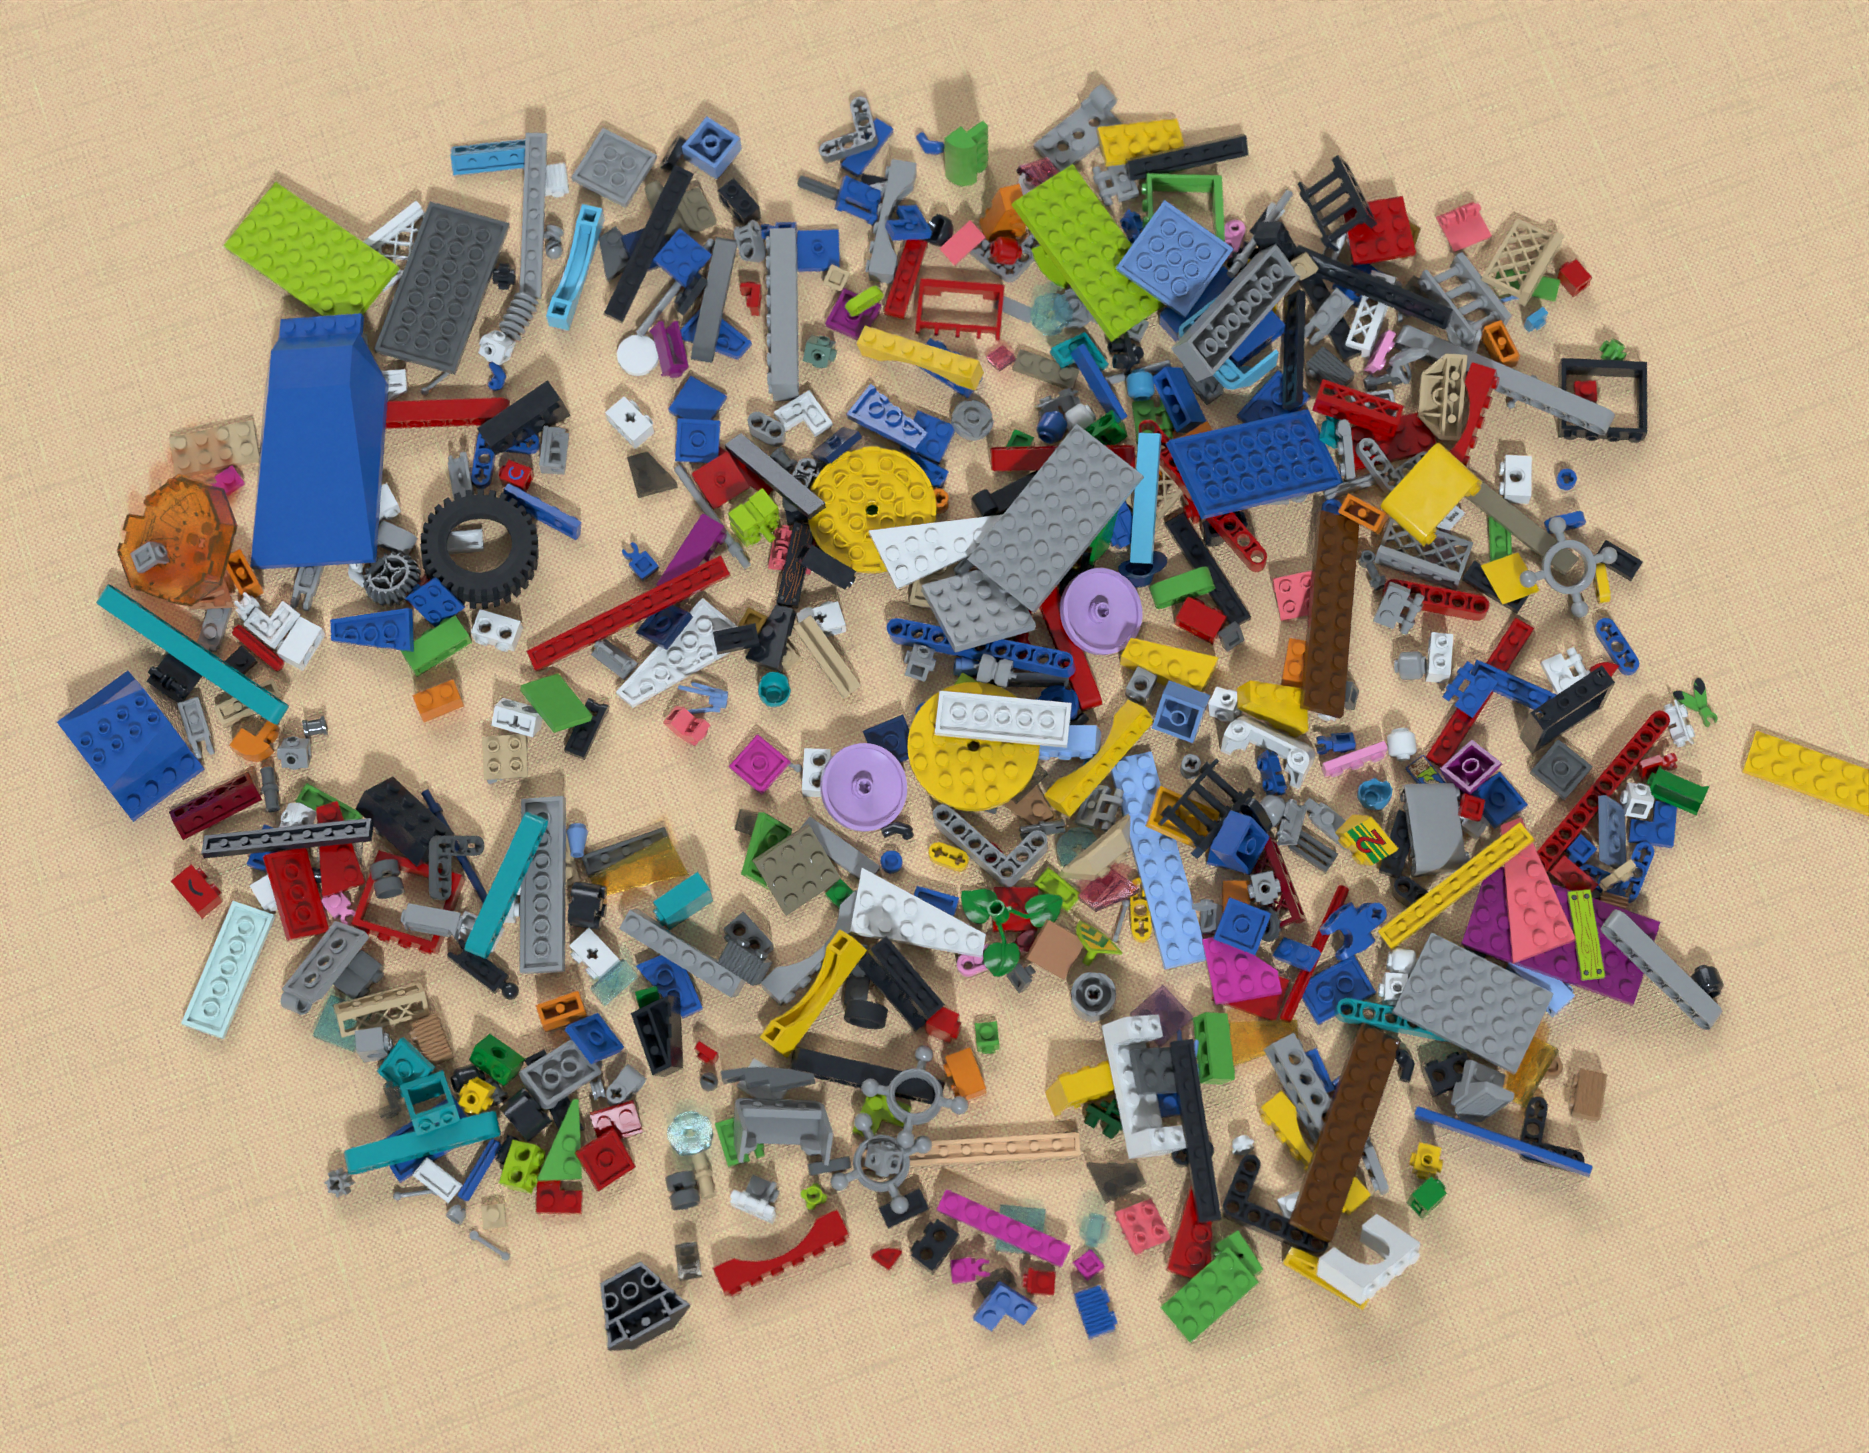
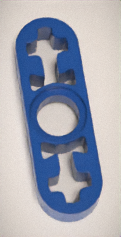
M1609 618L1600 619L1594 629L1597 638L1613 662L1619 666V671L1627 676L1633 675L1639 667V659L1616 624ZM1602 625L1604 627H1610L1608 633L1606 631H1601ZM1611 643H1621L1623 650L1620 652L1612 650ZM1626 661L1628 663L1633 662L1632 669L1629 666H1624Z

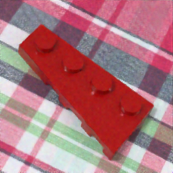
M338 801L316 808L317 824L344 821ZM352 843L319 847L323 899L366 884Z
M1192 1185L1188 1192L1165 1270L1188 1279H1193L1212 1259V1221L1197 1223Z

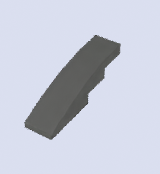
M745 1067L721 1071L723 1084L746 1080L747 1089L770 1084L771 1093L816 1084L814 1074L792 1069Z

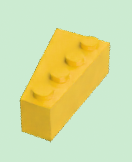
M1130 638L1121 655L1120 665L1133 671L1139 666L1157 675V683L1165 687L1170 680L1204 692L1218 665L1219 657Z

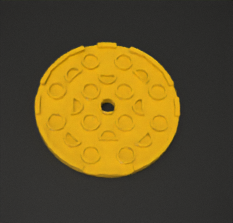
M871 446L845 452L835 461L824 467L811 488V492L824 501L826 505L825 509L810 520L808 519L817 545L823 552L859 573L875 574L888 572L868 533L869 530L936 522V498L929 478L916 462L896 450L892 451ZM870 505L877 506V514H867V507Z
M982 682L960 683L941 690L1017 698L1001 687ZM939 692L924 703L916 714L909 730L908 757L916 780L932 798L941 804L944 803L957 810L985 811L1009 802L1010 799L1020 791L1022 792L1028 785L1038 764L1040 745L935 735ZM972 741L980 744V748L975 752L970 751L967 747Z

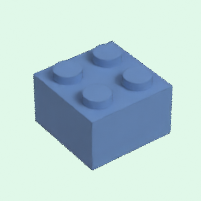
M709 117L702 121L682 146L684 159L716 180L742 150L740 138Z
M1169 680L1162 694L1152 729L1193 743L1200 729L1210 695Z

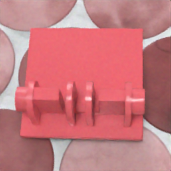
M1470 202L1436 217L1454 252L1492 237L1479 213L1481 206L1478 202Z
M781 525V528L775 529L774 536L776 538L772 544L768 569L784 570L792 530H789L790 527L787 525ZM813 539L812 545L816 547V541ZM807 569L806 574L811 575V570Z
M1312 570L1273 578L1274 584H1272L1273 592L1276 593L1281 621L1308 615Z
M1152 1198L1115 1212L1117 1217L1115 1220L1119 1222L1123 1230L1122 1234L1126 1235L1125 1240H1128L1131 1252H1134L1136 1256L1143 1253V1250L1171 1240Z

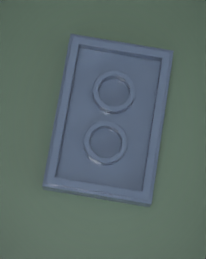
M1606 795L1598 796L1599 860L1617 869L1626 863V824L1623 805Z

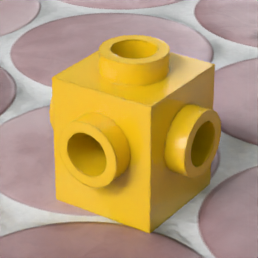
M478 1077L470 1079L468 1084H465L460 1091L459 1096L461 1099L458 1104L464 1107V1111L472 1115L488 1111L493 1103L492 1096L496 1087Z
M1419 1142L1416 1153H1411L1409 1166H1413L1411 1173L1417 1174L1416 1177L1423 1180H1428L1431 1176L1434 1178L1437 1172L1441 1173L1443 1159H1440L1442 1148Z

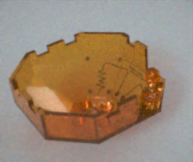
M177 474L175 477L169 478L156 491L145 496L143 500L146 506L144 516L126 515L122 530L127 532L124 543L119 542L117 553L130 588L167 600V602L192 607L222 585L238 525L223 488ZM200 539L205 540V542L203 543L204 547H200L198 545L201 542ZM149 541L162 543L167 550L169 562L167 564L158 563L144 573H138L130 553Z

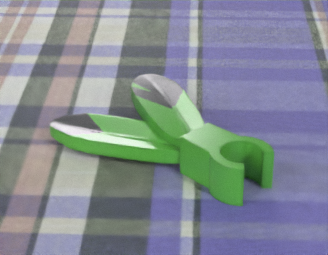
M1696 678L1693 685L1694 697L1683 691H1674L1673 696L1679 703L1699 712L1704 725L1709 727L1710 722L1707 721V718H1712L1714 723H1716L1718 717L1707 706L1705 683L1701 678Z

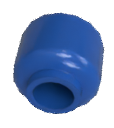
M1046 412L1042 415L1036 431L1039 435L1038 437L1043 442L1053 444L1062 439L1068 424L1060 412Z

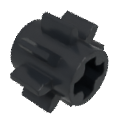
M500 263L498 268H494L493 284H498L499 290H509L510 285H515L516 270L511 269L510 264Z

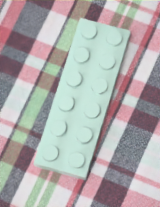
M232 901L181 1022L183 1026L225 1039L274 922V914Z

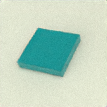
M403 1037L396 1043L377 1072L403 1096L400 1085L430 1075L435 1066Z

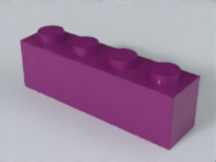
M702 513L656 586L712 560L715 556V549L718 545H722L727 537L725 526Z

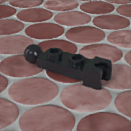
M458 940V944L463 949L461 954L455 955L452 952L447 954V958L494 994L501 989L502 996L507 1000H513L518 996V986L514 983H506V980L509 978L508 974L488 959L465 951L466 942L464 940Z

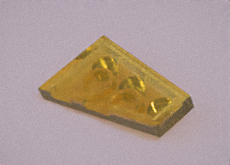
M1282 1020L1230 1022L1233 1066L1236 1067L1266 1056L1264 1051L1266 1047L1292 1033L1298 1038L1297 1020H1292L1290 1023Z
M1533 1036L1515 1074L1509 1072L1506 1090L1515 1093L1514 1099L1511 1102L1526 1108L1559 1052L1556 1047Z

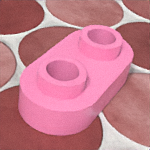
M1231 220L1224 227L1225 243L1234 248L1226 260L1232 257L1233 252H1238L1245 235V226L1239 220ZM1236 227L1238 231H1233L1231 228Z
M990 944L984 945L983 954H984L985 949H986ZM962 954L957 960L958 972L963 976L970 977L987 970L983 961V954L982 958ZM971 963L972 967L970 969H966L964 967V964Z

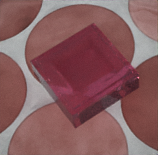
M1003 345L986 356L987 361L999 372L1016 361L1014 354Z

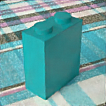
M696 872L653 901L655 906L653 912L656 915V920L662 926L666 925L670 931L713 901L710 888L700 874Z

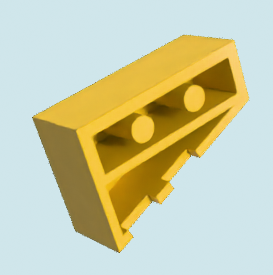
M1252 680L1237 687V709L1260 721L1263 719L1271 723L1272 727L1280 728L1290 733L1289 735L1294 738L1308 732V710L1300 708L1302 688Z
M1109 1060L1098 1063L1097 1067L1090 1068V1066L1082 1067L1077 1070V1073H1062L1057 1076L1058 1079L1045 1091L1054 1117L1061 1115V1112L1066 1108L1073 1106L1074 1109L1081 1107L1080 1104L1092 1100L1096 1102L1115 1095Z

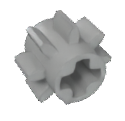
M342 1167L328 1173L330 1178L324 1182L327 1184L328 1193H334L336 1198L343 1194L347 1195L352 1192L349 1187L355 1184V1182L352 1181L351 1175L344 1172Z

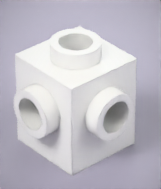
M494 330L483 335L479 343L481 347L478 354L484 356L489 362L501 365L510 360L516 342L506 337L503 332Z
M1216 687L1208 703L1209 714L1220 721L1232 722L1237 716H1241L1243 712L1237 709V692L1231 689L1226 690Z
M1628 782L1625 791L1622 790L1620 795V803L1623 804L1625 816L1647 819L1654 803V796L1651 795L1649 786L1642 783Z
M288 803L286 810L281 816L279 828L314 824L316 811L301 803Z
M1387 972L1384 974L1382 984L1379 983L1378 997H1382V1004L1395 1007L1407 983L1408 974Z

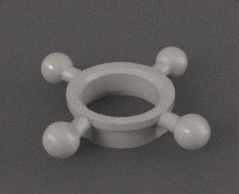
M1553 517L1549 521V529L1555 534L1557 543L1544 555L1541 566L1542 571L1534 573L1533 571L1526 570L1521 573L1519 580L1522 586L1530 588L1538 580L1545 579L1547 584L1555 591L1562 594H1571L1573 599L1571 612L1575 617L1581 618L1588 613V605L1582 601L1580 592L1585 590L1593 581L1596 564L1600 562L1605 564L1614 563L1617 559V551L1612 547H1605L1600 554L1593 555L1591 550L1583 543L1575 540H1566L1564 535L1566 528L1565 520L1561 517ZM1564 548H1571L1577 551L1584 561L1582 578L1575 585L1569 587L1556 582L1550 569L1553 556Z
M926 1045L918 1047L915 1051V1057L918 1061L917 1068L901 1072L891 1081L889 1086L879 1085L874 1079L865 1080L861 1086L863 1094L868 1097H873L876 1094L887 1096V1105L890 1112L896 1119L904 1123L903 1131L899 1132L896 1138L898 1145L902 1148H909L914 1144L913 1125H921L931 1121L939 1113L941 1107L951 1108L955 1114L959 1115L964 1114L968 1109V1101L964 1097L944 1098L938 1080L932 1074L925 1071L926 1064L933 1057L932 1049ZM920 1078L932 1086L935 1092V1099L927 1110L921 1113H909L897 1104L895 1091L899 1084L907 1079Z
M860 1113L855 1117L854 1125L863 1132L866 1140L858 1146L854 1154V1170L846 1174L841 1172L835 1173L831 1177V1186L835 1190L841 1191L848 1186L849 1182L858 1179L864 1187L872 1191H889L892 1198L891 1209L898 1214L904 1213L908 1209L909 1203L904 1196L900 1195L897 1187L903 1183L908 1175L910 1168L909 1156L916 1152L921 1154L928 1153L932 1148V1141L929 1137L922 1135L915 1139L911 1147L902 1148L898 1145L897 1140L891 1136H874L871 1130L872 1118L867 1113ZM892 1143L895 1145L894 1148L903 1151L899 1174L885 1182H876L869 1179L861 1168V1159L864 1152L868 1149V1144Z

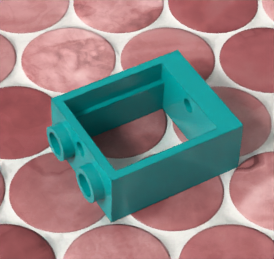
M443 1070L400 1085L417 1136L460 1121ZM443 1094L446 1095L447 1104L415 1114L413 1105Z

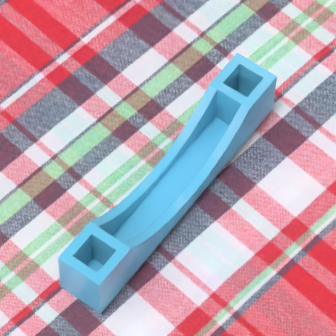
M585 204L581 206L568 262L546 314L548 325L567 331L570 329L605 221L602 208Z

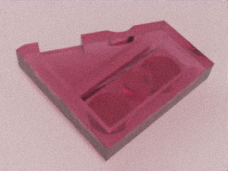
M1048 157L1021 165L1016 170L1020 176L1024 173L1033 179L1031 184L1035 187L1059 173Z
M1110 867L1111 871L1102 879L1098 877L1094 881L1092 880L1078 895V899L1097 912L1140 892L1139 887Z

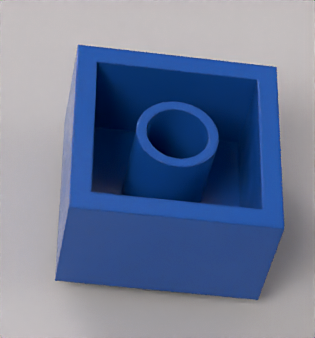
M1230 810L1210 849L1228 868L1250 875L1270 836L1252 817Z

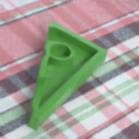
M579 1099L572 1100L537 1177V1181L582 1179V1167L574 1153L581 1148Z

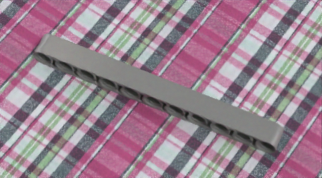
M1403 325L1395 340L1394 346L1400 351H1405L1412 347L1427 348L1430 352L1420 359L1430 364L1436 362L1444 354L1467 355L1466 376L1471 362L1496 369L1497 377H1500L1497 389H1493L1494 391L1596 434L1605 435L1615 417L1611 410L1415 327Z

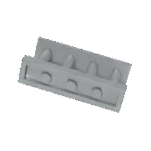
M1461 252L1455 256L1450 269L1434 277L1426 269L1417 283L1430 300L1453 309L1449 324L1456 332L1457 337L1466 346H1469L1476 335V331L1499 320H1502L1506 327L1512 315L1489 285L1481 281L1482 276L1465 254ZM1457 276L1463 284L1445 293L1439 286V283ZM1468 291L1475 300L1457 309L1451 299ZM1479 307L1482 308L1487 317L1469 325L1463 315Z

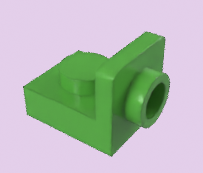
M997 1021L975 1023L977 1052L982 1051V1054L995 1053V1050H1000Z

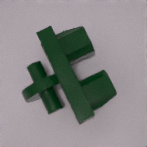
M1115 1098L1111 1104L1104 1099L1100 1105L1106 1108L1107 1111L1094 1103L1089 1104L1086 1109L1088 1113L1084 1120L1085 1124L1095 1128L1099 1120H1103L1107 1125L1102 1134L1110 1139H1113L1119 1131L1123 1130L1121 1119L1112 1114L1114 1113L1120 1117Z

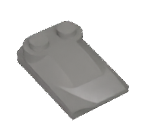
M569 1040L521 1070L519 1075L524 1087L541 1108L546 1110L553 1108L557 1105L558 1101L600 1075L603 1064L599 1061L591 1065L576 1044Z

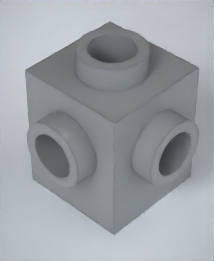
M914 643L912 651L907 650L904 663L907 664L905 676L925 682L928 672H933L937 660L933 658L935 649Z
M295 736L283 739L281 746H278L277 758L281 760L282 768L297 770L309 767L312 759L310 739Z
M1273 871L1249 875L1251 885H1247L1250 898H1254V901L1260 902L1261 905L1274 903L1273 898H1278L1277 892H1281L1279 880L1274 879ZM1263 885L1267 886L1266 892L1261 891Z
M889 1142L868 1144L865 1166L876 1171V1175L888 1177L889 1174H899L903 1151L894 1148L895 1145Z

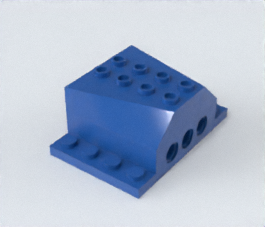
M129 671L123 673L57 721L61 729L133 822L205 770L165 715Z

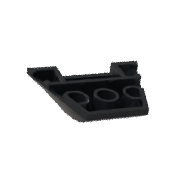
M641 1261L600 1283L608 1351L638 1348L676 1327L690 1308V1304L678 1296L672 1288H669Z

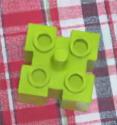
M763 488L752 495L746 503H741L728 513L729 520L731 521V530L746 548L749 545L757 544L762 539L761 534L769 543L773 542L776 538L772 532L778 528L780 523L779 510Z

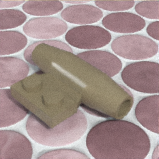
M659 181L651 182L644 188L651 212L664 188ZM699 187L685 192L665 234L667 241L673 237L679 228L690 236L689 231L700 232L717 224V220Z

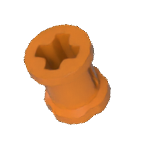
M935 489L937 514H942L947 511L949 506L948 493L943 489Z

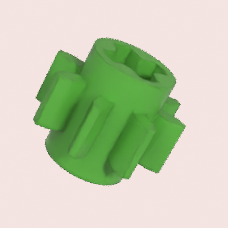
M1613 338L1610 342L1606 340L1599 349L1603 352L1600 357L1603 360L1623 361L1627 355L1623 351L1625 345Z

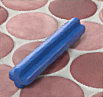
M490 1139L459 1190L457 1196L467 1202L470 1200L496 1157V1152H499L502 1144L497 1140Z

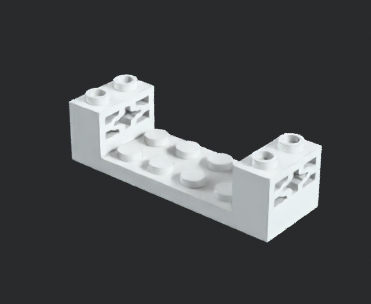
M1159 1015L1123 1017L1102 1025L1129 1159L1163 1156L1186 1148L1182 1125L1163 1127L1156 1094L1138 1095L1129 1051L1146 1048L1147 1042L1163 1037Z

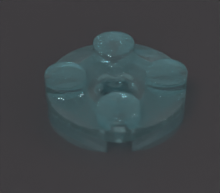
M1058 293L1038 296L1031 309L1032 325L1044 335H1057L1062 332L1061 329L1065 326L1068 327L1073 317V309L1068 300ZM1051 310L1056 312V314L1052 315V317L1049 319L1048 313Z
M1075 827L1059 838L1057 856L1063 867L1078 856L1072 850L1073 848H1077V845H1082V849H1086L1097 840L1092 831L1082 827Z
M687 1111L677 1115L673 1119L674 1122L667 1129L669 1143L680 1156L696 1155L711 1147L713 1138L711 1122L706 1116L699 1115L698 1112ZM690 1129L696 1132L692 1137L685 1136Z

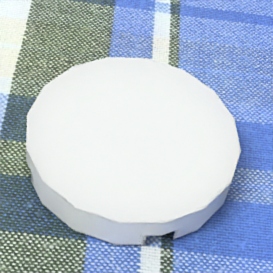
M632 335L624 339L618 347V363L629 375H646L658 365L659 358L655 342L648 336Z

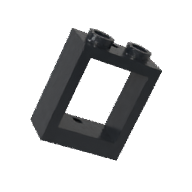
M806 542L795 559L797 563L844 590L847 587L850 588L856 579V576H854L855 570Z

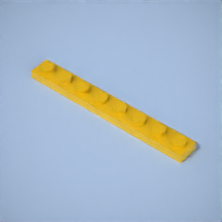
M1519 822L1378 930V933L1393 950L1535 841L1523 824Z

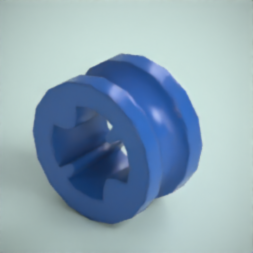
M1563 469L1559 472L1556 479L1557 486L1562 490H1571L1577 481V476L1573 470ZM1565 476H1569L1570 481L1568 484L1564 483L1563 478Z

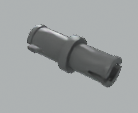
M274 767L260 769L263 784L261 792L264 794L266 811L268 812L280 810L277 795L279 787L275 781Z
M1060 819L1045 823L1044 821H1038V824L1020 826L1021 840H1024L1031 832L1036 830L1042 831L1046 835L1065 833V827H1063L1065 825L1064 820Z

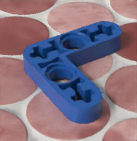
M480 433L477 438L471 479L476 488L485 489L492 481L496 455L490 447L489 449L485 448L486 443ZM534 434L532 437L522 441L520 447H518V443L505 452L534 454L539 450L540 442ZM529 440H533L534 443L531 447H527L526 444L529 443ZM483 454H488L491 458L489 462L481 463L479 457ZM481 469H484L483 473L486 479L479 482L478 478L481 476Z
M1640 842L1633 850L1630 859L1642 871L1640 878L1632 876L1624 883L1621 880L1614 884L1613 888L1605 892L1629 898L1628 903L1635 901L1654 856L1653 846L1647 842ZM1644 848L1647 850L1646 853L1648 855L1644 857L1641 863L1638 862L1641 856V852L1639 851H1641ZM1582 865L1580 868L1584 872L1589 871L1590 877L1596 878L1597 874L1600 875L1597 881L1598 886L1594 890L1602 893L1603 890L1599 887L1600 881L1612 873L1592 865ZM1630 882L1634 883L1631 889L1632 894L1629 897L1625 896L1626 892L1623 890L1628 888Z

